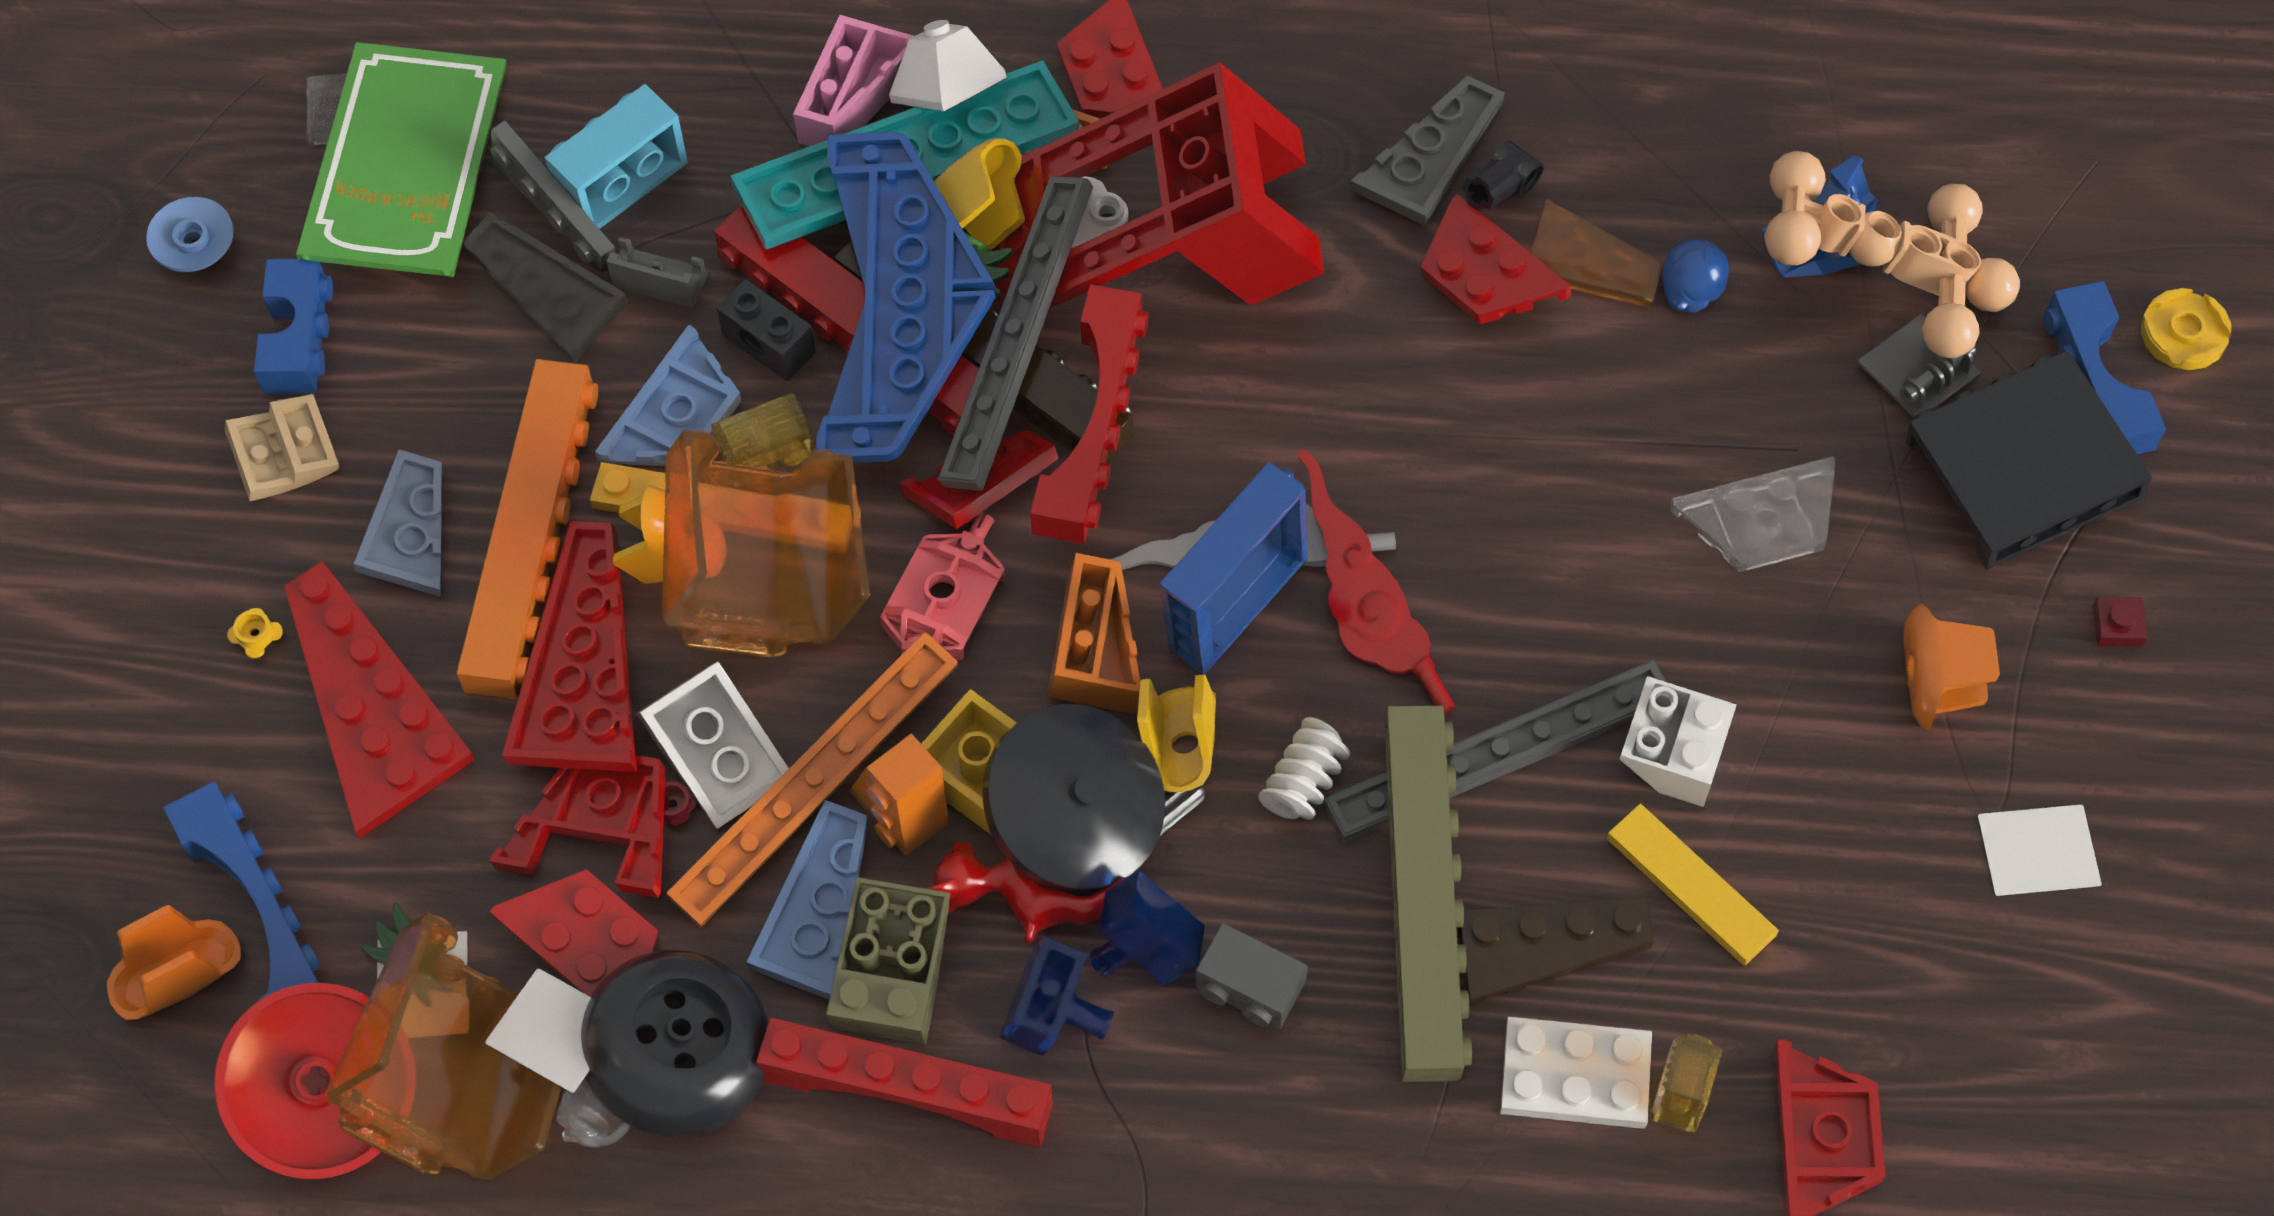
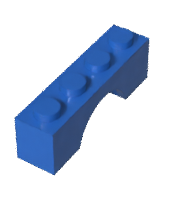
M2101 281L2054 291L2048 308L2044 311L2043 319L2047 333L2054 335L2059 348L2058 355L2069 351L2136 454L2155 451L2166 427L2151 391L2131 388L2117 381L2106 370L2099 355V347L2110 339L2119 319L2105 282Z

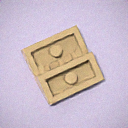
M313 394L270 402L268 413L225 420V433L249 501L282 494L307 485L337 471L339 468V463Z

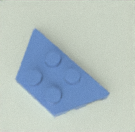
M687 326L596 449L597 461L611 464L694 468L741 403V396L731 379L722 372L721 365L717 359L705 348L694 327Z

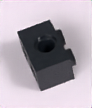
M746 279L717 307L722 335L787 382L816 353L811 325Z

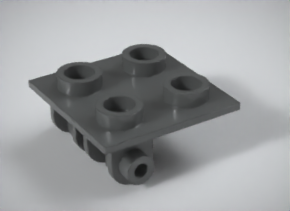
M1922 314L1918 315L1857 361L1913 418L1925 409H1936L1982 374L1973 364V357L1977 354L1975 347L1957 358L1939 357L1930 351L1922 334V326L1926 319Z

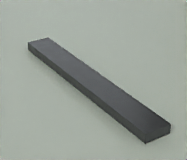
M1050 176L938 477L939 482L944 487L983 491L1093 190V185L1088 178Z
M1654 659L1453 743V749L1446 750L1447 765H1455L1456 791L1455 793H1449V798L1631 722L1647 676L1666 682ZM1386 772L1324 798L1323 805L1343 843L1389 824Z

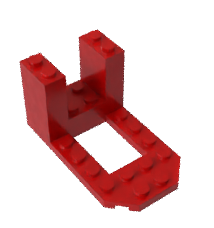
M1219 62L1022 156L1020 169L1014 183L1025 221L991 250L996 251L1009 247L1013 251L1012 257L994 266L1008 268L1010 271L1009 277L994 284L1002 294L1000 298L996 299L1004 302L1050 176L1082 178L1150 145L1154 147L1162 207L1071 248L1049 309L1088 292L1090 284L1104 285L1176 251L1250 306L1325 274L1319 237L1265 195L1263 184L1306 165L1300 128Z

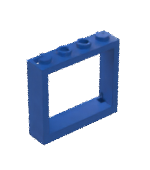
M1268 462L1159 583L1169 650L1201 675H1205L1308 559L1306 492L1304 485L1294 478L1293 471L1287 468L1280 470L1271 462Z

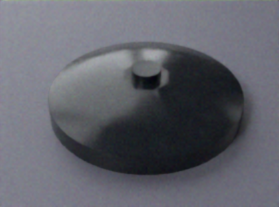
M1060 704L1045 707L1031 713L1013 725L1000 738L985 768L982 788L983 807L993 839L1005 857L1020 872L1046 887L1066 892H1090L1106 888L1137 870L1149 857L1160 837L1165 817V791L1157 763L1146 744L1142 742V739L1132 728L1117 717L1101 709L1080 704Z

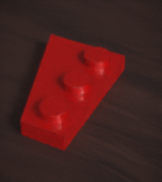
M1025 430L1001 440L983 491L944 487L938 480L943 464L936 467L937 475L917 482L913 476L899 482L904 497L958 529L998 500L1006 497L1024 482L1038 475L1043 469L1058 460L1055 445L1033 432Z

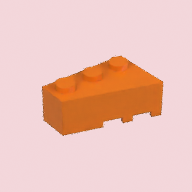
M1080 553L1075 554L1066 586L1047 697L1137 715L1140 691V675L1136 659L1138 653L1136 642L1132 638L1129 622L1130 610L1121 562Z
M912 733L866 767L849 790V793L877 823L874 825V829L880 839L889 848L896 845L905 856H908L949 824L942 767Z

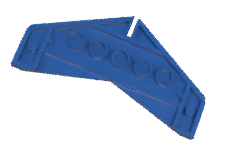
M899 132L828 135L827 156L835 178L865 286V304L828 415L823 416L816 437V459L819 464L886 462L898 458L905 450L995 300L994 291L986 289H996L910 140L904 134ZM964 290H981V291H964Z

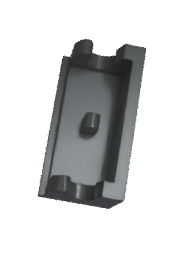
M619 237L620 254L611 252L607 260L613 287L694 309L709 274L708 269H705L702 258L692 256L691 264L633 249L630 239Z

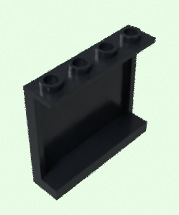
M2069 351L2054 357L2052 355L2043 356L2032 363L2026 370L2017 374L2005 373L1996 378L1990 386L1977 392L1973 390L1965 391L1955 397L1950 404L1937 410L1928 408L1921 411L1910 421L1906 439L1909 447L1916 444L1919 445L1978 538L1980 547L1977 556L1986 570L2145 498L2152 476Z

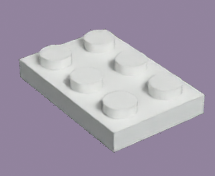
M1508 1016L1506 1022L1500 1114L1645 1129L1648 1123L1652 1031Z

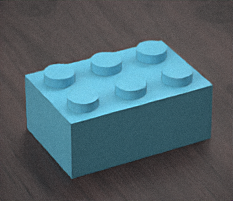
M646 84L633 93L624 95L614 107L600 117L591 119L584 129L569 140L557 144L544 157L549 172L599 229L688 164L678 115Z

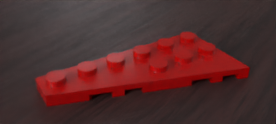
M570 521L502 752V757L508 765L637 772L620 568L613 564V556L619 552L618 535L612 523Z
M321 561L284 587L357 837L361 839L475 759L470 749L328 567Z

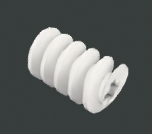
M1306 717L1301 722V729L1293 735V744H1290L1285 749L1284 759H1281L1276 764L1275 774H1272L1267 779V789H1263L1259 793V800L1265 808L1287 819H1297L1298 817L1307 820L1313 819L1316 815L1315 810L1307 802L1316 805L1323 803L1324 795L1317 788L1329 790L1333 786V781L1326 773L1338 775L1342 768L1336 759L1347 760L1350 756V750L1342 743L1341 737L1334 728L1314 717Z

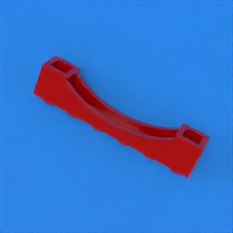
M1092 284L1089 286L1080 321L1081 344L1091 347L1099 370V389L1096 404L1086 431L1070 456L1051 475L1040 474L1030 512L1032 535L1085 544L1089 528H1097L1101 511V503L1096 502L1098 490L1107 489L1111 464L1106 463L1108 451H1116L1120 437V425L1115 424L1118 412L1126 413L1129 402L1130 387L1125 386L1128 375L1135 376L1140 351L1135 349L1137 337H1145L1148 326L1149 312L1142 311V293Z
M770 1018L756 1061L757 1066L765 1073L763 1082L804 1092H809V1089L831 1090L895 1101L963 1121L992 1133L996 1138L1041 1148L1053 1105L1051 1084L775 1018Z

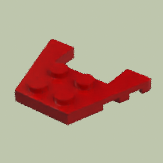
M636 755L637 772L559 768L541 791L544 795L543 799L530 815L523 814L513 827L516 831L514 836L503 849L498 846L490 858V863L496 870L533 876L551 833L628 846V849L614 882L621 892L659 898L662 879L666 767L660 759Z

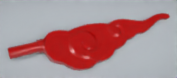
M1299 450L1297 453L1298 459L1309 471L1313 514L1323 532V542L1328 553L1326 572L1332 583L1328 595V603L1333 617L1339 624V634L1344 647L1357 660L1366 664L1377 665L1383 671L1392 675L1414 673L1415 677L1420 679L1435 706H1444V715L1456 708V705L1435 670L1436 665L1430 656L1431 644L1429 636L1418 621L1411 618L1406 598L1398 582L1389 570L1373 556L1371 543L1363 529L1332 503L1326 490L1321 469L1315 458L1306 450Z

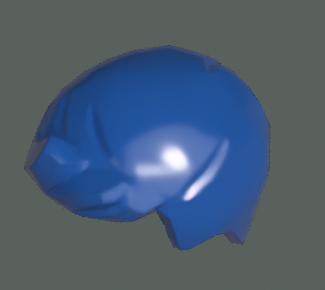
M1688 239L1672 248L1663 263L1661 271L1665 297L1669 306L1677 311L1695 313L1704 309L1710 301H1716L1722 295L1727 284L1730 268L1727 257L1721 249L1701 239Z

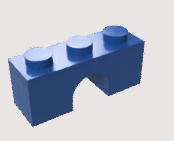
M299 259L266 260L262 296L272 319H291L293 322L281 332L258 334L254 373L264 394L316 393L318 376H323L325 373V356L323 350H321L322 339L328 338L329 320L325 312L326 301L332 300L333 284L331 276L325 275L320 262Z

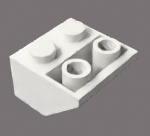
M1647 676L1620 760L1657 792L1704 807L1737 704Z

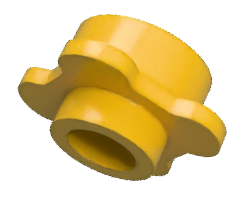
M252 608L236 618L234 625L228 630L227 637L232 644L241 645L249 658H259L264 654L265 647L272 641L281 638L283 629L278 622L269 621L262 609ZM253 631H259L257 636L251 635Z

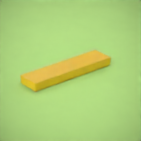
M1641 803L1608 833L1607 840L1744 967L1777 936L1779 930Z

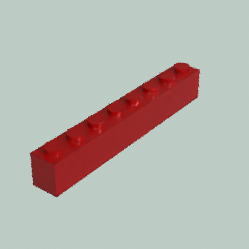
M741 205L714 230L719 259L732 270L738 268L748 276L753 285L765 293L770 292L780 300L783 306L811 323L813 329L821 338L826 341H835L843 347L846 355H848L865 304L864 283L803 237L765 250ZM962 355L926 413H930L940 420L944 429L953 437L979 369Z

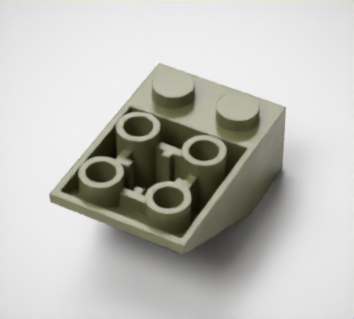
M860 877L856 878L826 1014L833 1029L926 1045L937 992L950 893Z

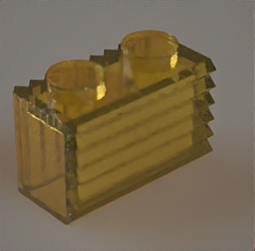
M793 392L710 424L714 442L734 484H739L741 481H758L768 471L780 468L783 464L788 466L798 465L804 462L809 455H813L816 452L811 428Z
M1687 1034L1684 1037L1678 1036L1674 1038L1662 1069L1660 1082L1652 1105L1650 1116L1653 1121L1688 1132L1697 1131L1709 1102L1722 1050L1719 1047L1713 1046L1709 1039L1699 1035Z

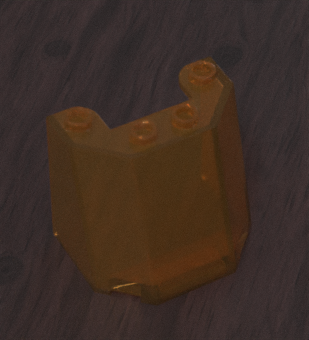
M683 430L666 453L662 591L663 621L669 627L675 626L681 632L682 641L688 648L769 658L788 654L787 646L798 642H811L820 645L833 641L870 596L852 456L836 454L829 450H816L804 458L793 473L775 471L769 467L741 466L728 461H714L719 454L720 447L718 439L713 435L701 430Z
M426 912L400 929L331 1079L326 1095L330 1104H336L339 1108L340 1116L338 1123L343 1132L422 1173L440 1175L442 1166L453 1167L466 1171L472 1178L490 1180L543 1151L561 1086L485 1043L519 994L506 988L498 979L485 976L465 965L460 958L445 954L456 946L458 934L446 919Z

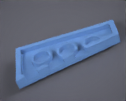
M824 800L746 962L748 969L830 1000L856 878L859 877L869 825L867 815Z

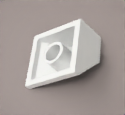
M938 20L925 25L924 32L909 39L889 97L891 103L945 111L1007 77L1004 68L967 26L949 24L947 20Z

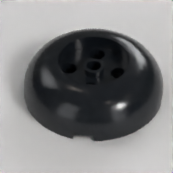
M654 951L630 959L618 966L599 983L590 996L591 999L584 1012L581 1028L582 1050L590 1069L585 1079L597 1099L611 1113L627 1124L640 1130L663 1136H674L675 1133L701 1130L702 1133H705L735 1119L749 1106L759 1092L765 1079V1073L757 1066L756 1061L769 1023L761 1001L752 987L742 976L724 963L712 957L691 951ZM674 998L679 1000L681 1008H669L665 1004L664 999ZM703 1025L706 1029L719 1030L722 1035L716 1038L707 1036L704 1033ZM648 1028L652 1030L655 1035V1041L649 1044L639 1042L637 1037L639 1029ZM688 1058L694 1063V1068L675 1067V1064L682 1063Z

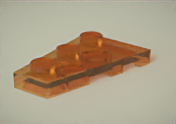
M1546 199L1531 254L1566 281L1571 289L1652 308L1663 263Z

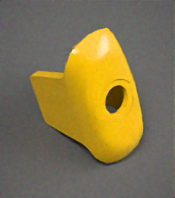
M999 138L981 142L950 165L934 181L961 228H965L973 238L980 241L990 250L995 248L1025 221L1014 183L1020 169L1022 155L1019 148L1013 142Z
M650 485L645 487L643 496L619 507V517L641 530L645 541L615 553L613 556V564L645 584L689 577L709 579L717 576L725 557V543L722 533L710 519L691 504L669 492ZM696 529L695 541H690L684 531Z
M1206 675L1195 676V687L1187 686L1172 689L1162 693L1160 696L1157 695L1151 679L1140 680L1137 715L1138 727L1142 742L1146 744L1157 763L1165 791L1185 792L1203 785L1210 774L1215 741L1216 693L1211 690ZM1192 735L1198 739V746L1189 753L1182 754L1173 750L1174 742L1181 736Z

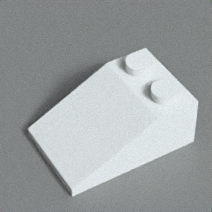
M719 662L712 663L636 713L662 754L687 789L695 796L697 803L716 829L753 806L789 769Z

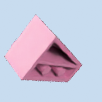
M839 15L793 113L798 143L812 146L828 140V135L844 134L865 126L890 100L889 93L908 41L914 36Z

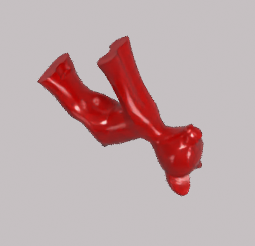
M970 842L954 844L952 852L939 863L934 873L933 885L925 888L950 893L948 914L958 907L972 904L988 893H1001L1022 927L1025 928L1024 938L1026 943H1032L1037 932L1056 925L1069 923L1083 926L1106 916L1130 911L1134 908V889L1127 877L1091 895L1077 896L1035 882L1020 872L1007 858L990 867L980 863Z

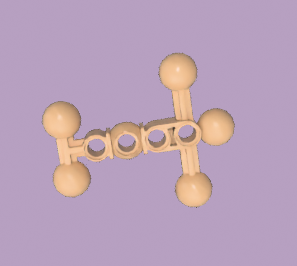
M1792 151L1782 155L1775 161L1769 178L1775 196L1782 201V213H1779L1769 222L1764 235L1765 244L1770 256L1782 265H1800L1814 257L1818 248L1830 253L1838 252L1843 257L1849 252L1862 265H1883L1884 273H1891L1896 279L1938 295V306L1927 314L1922 326V334L1928 349L1939 357L1957 358L1966 354L1975 346L1980 333L1979 324L1974 313L1965 307V293L1969 303L1981 311L1997 312L2005 309L2015 301L2020 289V279L2015 267L2002 258H1985L1981 260L1978 252L1971 245L1967 244V234L1978 226L1983 213L1982 203L1977 192L1967 185L1948 184L1932 194L1927 206L1928 218L1933 229L1921 225L1912 226L1907 221H1903L1899 225L1897 220L1891 215L1881 211L1865 213L1866 205L1857 204L1853 199L1842 194L1830 196L1824 205L1813 202L1821 194L1826 181L1825 172L1820 160L1808 152Z

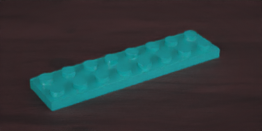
M1042 60L1007 73V78L945 111L915 107L844 134L899 132L904 134L910 140L931 178L935 181L950 165L981 142L993 138L1007 139L1013 142L1019 148L1020 153L1023 154L1078 130L1079 121ZM828 140L731 175L732 187L765 250L846 220L827 156Z

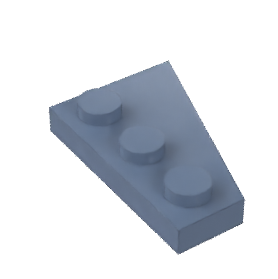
M398 450L354 561V572L441 597L442 462Z

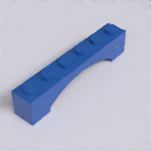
M214 781L163 807L182 846L193 863L203 858L228 873L246 890L257 906L266 931L270 955L268 992L259 997V1000L286 987L306 983H319L314 971L322 968L309 942L300 946L294 933L302 930V927L289 904L283 908L280 907L275 895L283 892L271 867L262 870L256 858L264 853L251 829L244 833L242 832L237 821L245 816L233 793L231 792L223 796Z

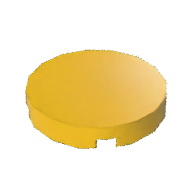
M2179 288L2167 290L2151 301L2142 317L2140 333L2145 347L2157 360L2172 368L2184 370L2206 368L2219 360L2229 343L2232 325L2226 310L2207 294H2204L2202 297L2192 293V289Z

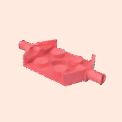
M983 512L978 514L969 531L963 530L962 534H928L923 536L880 616L882 628L900 648L902 654L926 632L956 660L964 659V647L999 581L1004 582L1006 579L1005 568L984 545V539L995 522L990 515L986 514L984 518ZM938 583H948L955 588L950 596L941 599L932 596L930 590Z

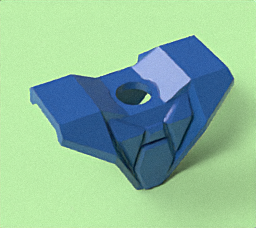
M1853 155L1832 169L1826 186L1823 187L1821 194L1813 202L1824 205L1830 196L1842 194L1850 197L1857 204L1866 205L1865 213L1876 211L1877 198L1869 190L1861 167L1863 159ZM1767 225L1764 229L1761 230V234H1762V236H1763L1764 242H1765L1764 235H1765V232H1766V230H1767L1768 225ZM1819 248L1814 257L1800 265H1782L1771 257L1774 268L1781 277L1825 275L1861 264L1849 252L1843 257L1838 252L1830 253Z

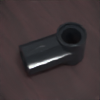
M1508 140L1495 151L1489 163L1466 178L1462 189L1467 196V203L1479 211L1483 208H1493L1514 192L1523 196L1536 185L1543 173L1544 165L1514 142Z

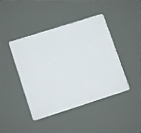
M2083 805L1978 815L1996 896L2098 887L2102 885Z
M538 968L485 1043L574 1093L590 1070L582 1050L581 1028L584 1012L591 997Z

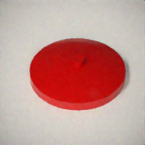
M306 983L286 987L273 992L251 1006L238 1019L226 1036L218 1055L214 1074V1093L217 1110L224 1128L236 1146L262 1167L280 1175L300 1179H323L346 1174L363 1166L379 1155L390 1144L402 1127L409 1112L414 1090V1066L411 1051L403 1032L393 1017L381 1005L363 993L348 987L329 983Z

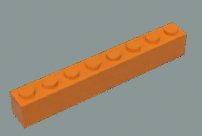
M540 359L535 361L457 670L459 681L464 692L467 694L514 700L519 698L530 660L531 645L535 643L541 622V617H538L541 604H546L551 588V578L548 577L551 563L557 564L560 557L561 539L558 537L561 524L566 525L570 516L571 504L570 499L567 498L570 485L576 486L579 479L580 462L577 456L579 448L585 447L588 441L589 423L586 421L589 409H595L598 400V384L592 382L588 365Z

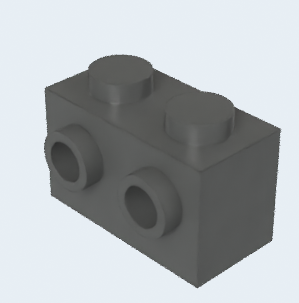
M1223 923L1196 969V988L1200 989L1201 995L1212 1003L1221 1006L1228 1003L1242 1010V1014L1250 1022L1261 1027L1271 1025L1280 1030L1307 982L1308 965Z

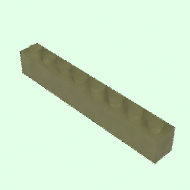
M1388 706L1384 720L1402 1082L1460 1081L1464 1066H1471L1472 1043L1471 1037H1463L1462 1019L1469 1018L1468 990H1460L1459 973H1466L1467 958L1465 944H1457L1456 927H1463L1464 906L1463 900L1455 899L1454 882L1461 881L1460 854H1452L1451 838L1458 837L1459 831L1458 811L1449 807V793H1455L1456 770L1455 765H1447L1446 750L1453 749V723L1445 722L1444 706Z

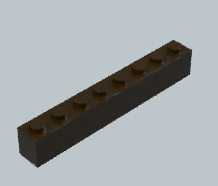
M851 240L834 257V260L863 282ZM991 306L962 353L964 358L978 368L998 318V314ZM1036 345L1013 409L1072 452L1089 424L1096 404L1098 388L1086 375H1077L1067 368L1056 353L1051 350L1044 351ZM1128 407L1126 413L1118 412L1115 424L1120 425L1119 442L1115 452L1108 451L1106 463H1109L1133 438V415Z

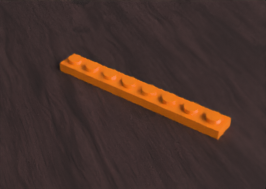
M924 632L666 893V897L701 928L824 803V800H827L953 672L958 665V661L929 634Z

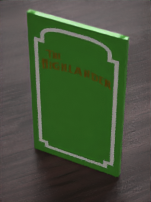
M356 42L297 249V259L454 277L507 66L506 59Z

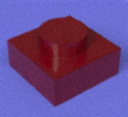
M2096 598L2093 610L2097 646H2143L2145 644L2147 630L2143 598Z

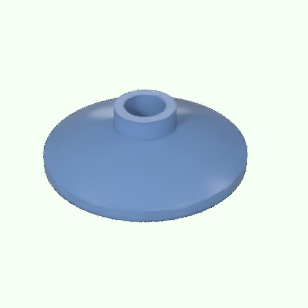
M186 197L167 204L155 214L148 226L146 241L151 255L163 267L178 272H193L207 268L223 257L232 243L234 230L228 212L220 204L203 197ZM192 240H197L196 242L189 244V242H191Z

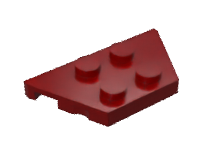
M1109 0L1057 42V54L1078 108L1082 113L1101 119L1163 89L1127 0Z
M1459 194L1452 198L1420 267L1422 277L1481 325L1498 320L1509 313L1518 314L1532 310L1533 302L1557 296L1558 301H1562L1571 296V288L1566 281L1480 211L1470 206Z
M587 869L495 905L489 911L490 916L570 985L589 997L599 983L618 966L630 959L653 952L658 937V930Z
M1777 1039L1774 1050L1786 1216H1815L1882 1183L1886 1177L1878 1083L1858 1073L1845 1072L1838 1064L1821 1056L1817 1060L1791 1048L1793 1043L1785 1039Z

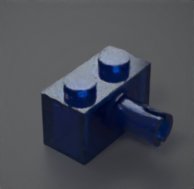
M1139 870L1105 892L1098 932L1107 938L1109 942L1091 951V964L1097 972L1107 966L1101 971V975L1108 977L1115 970L1133 960L1162 985L1166 986L1199 966L1205 925Z
M1044 936L1029 954L999 1038L1040 1056H1043L1057 1041L1064 1023L1103 1040L1111 1025L1108 1021L1113 1019L1114 1011L1104 1009L1076 997L1075 989L1088 954Z

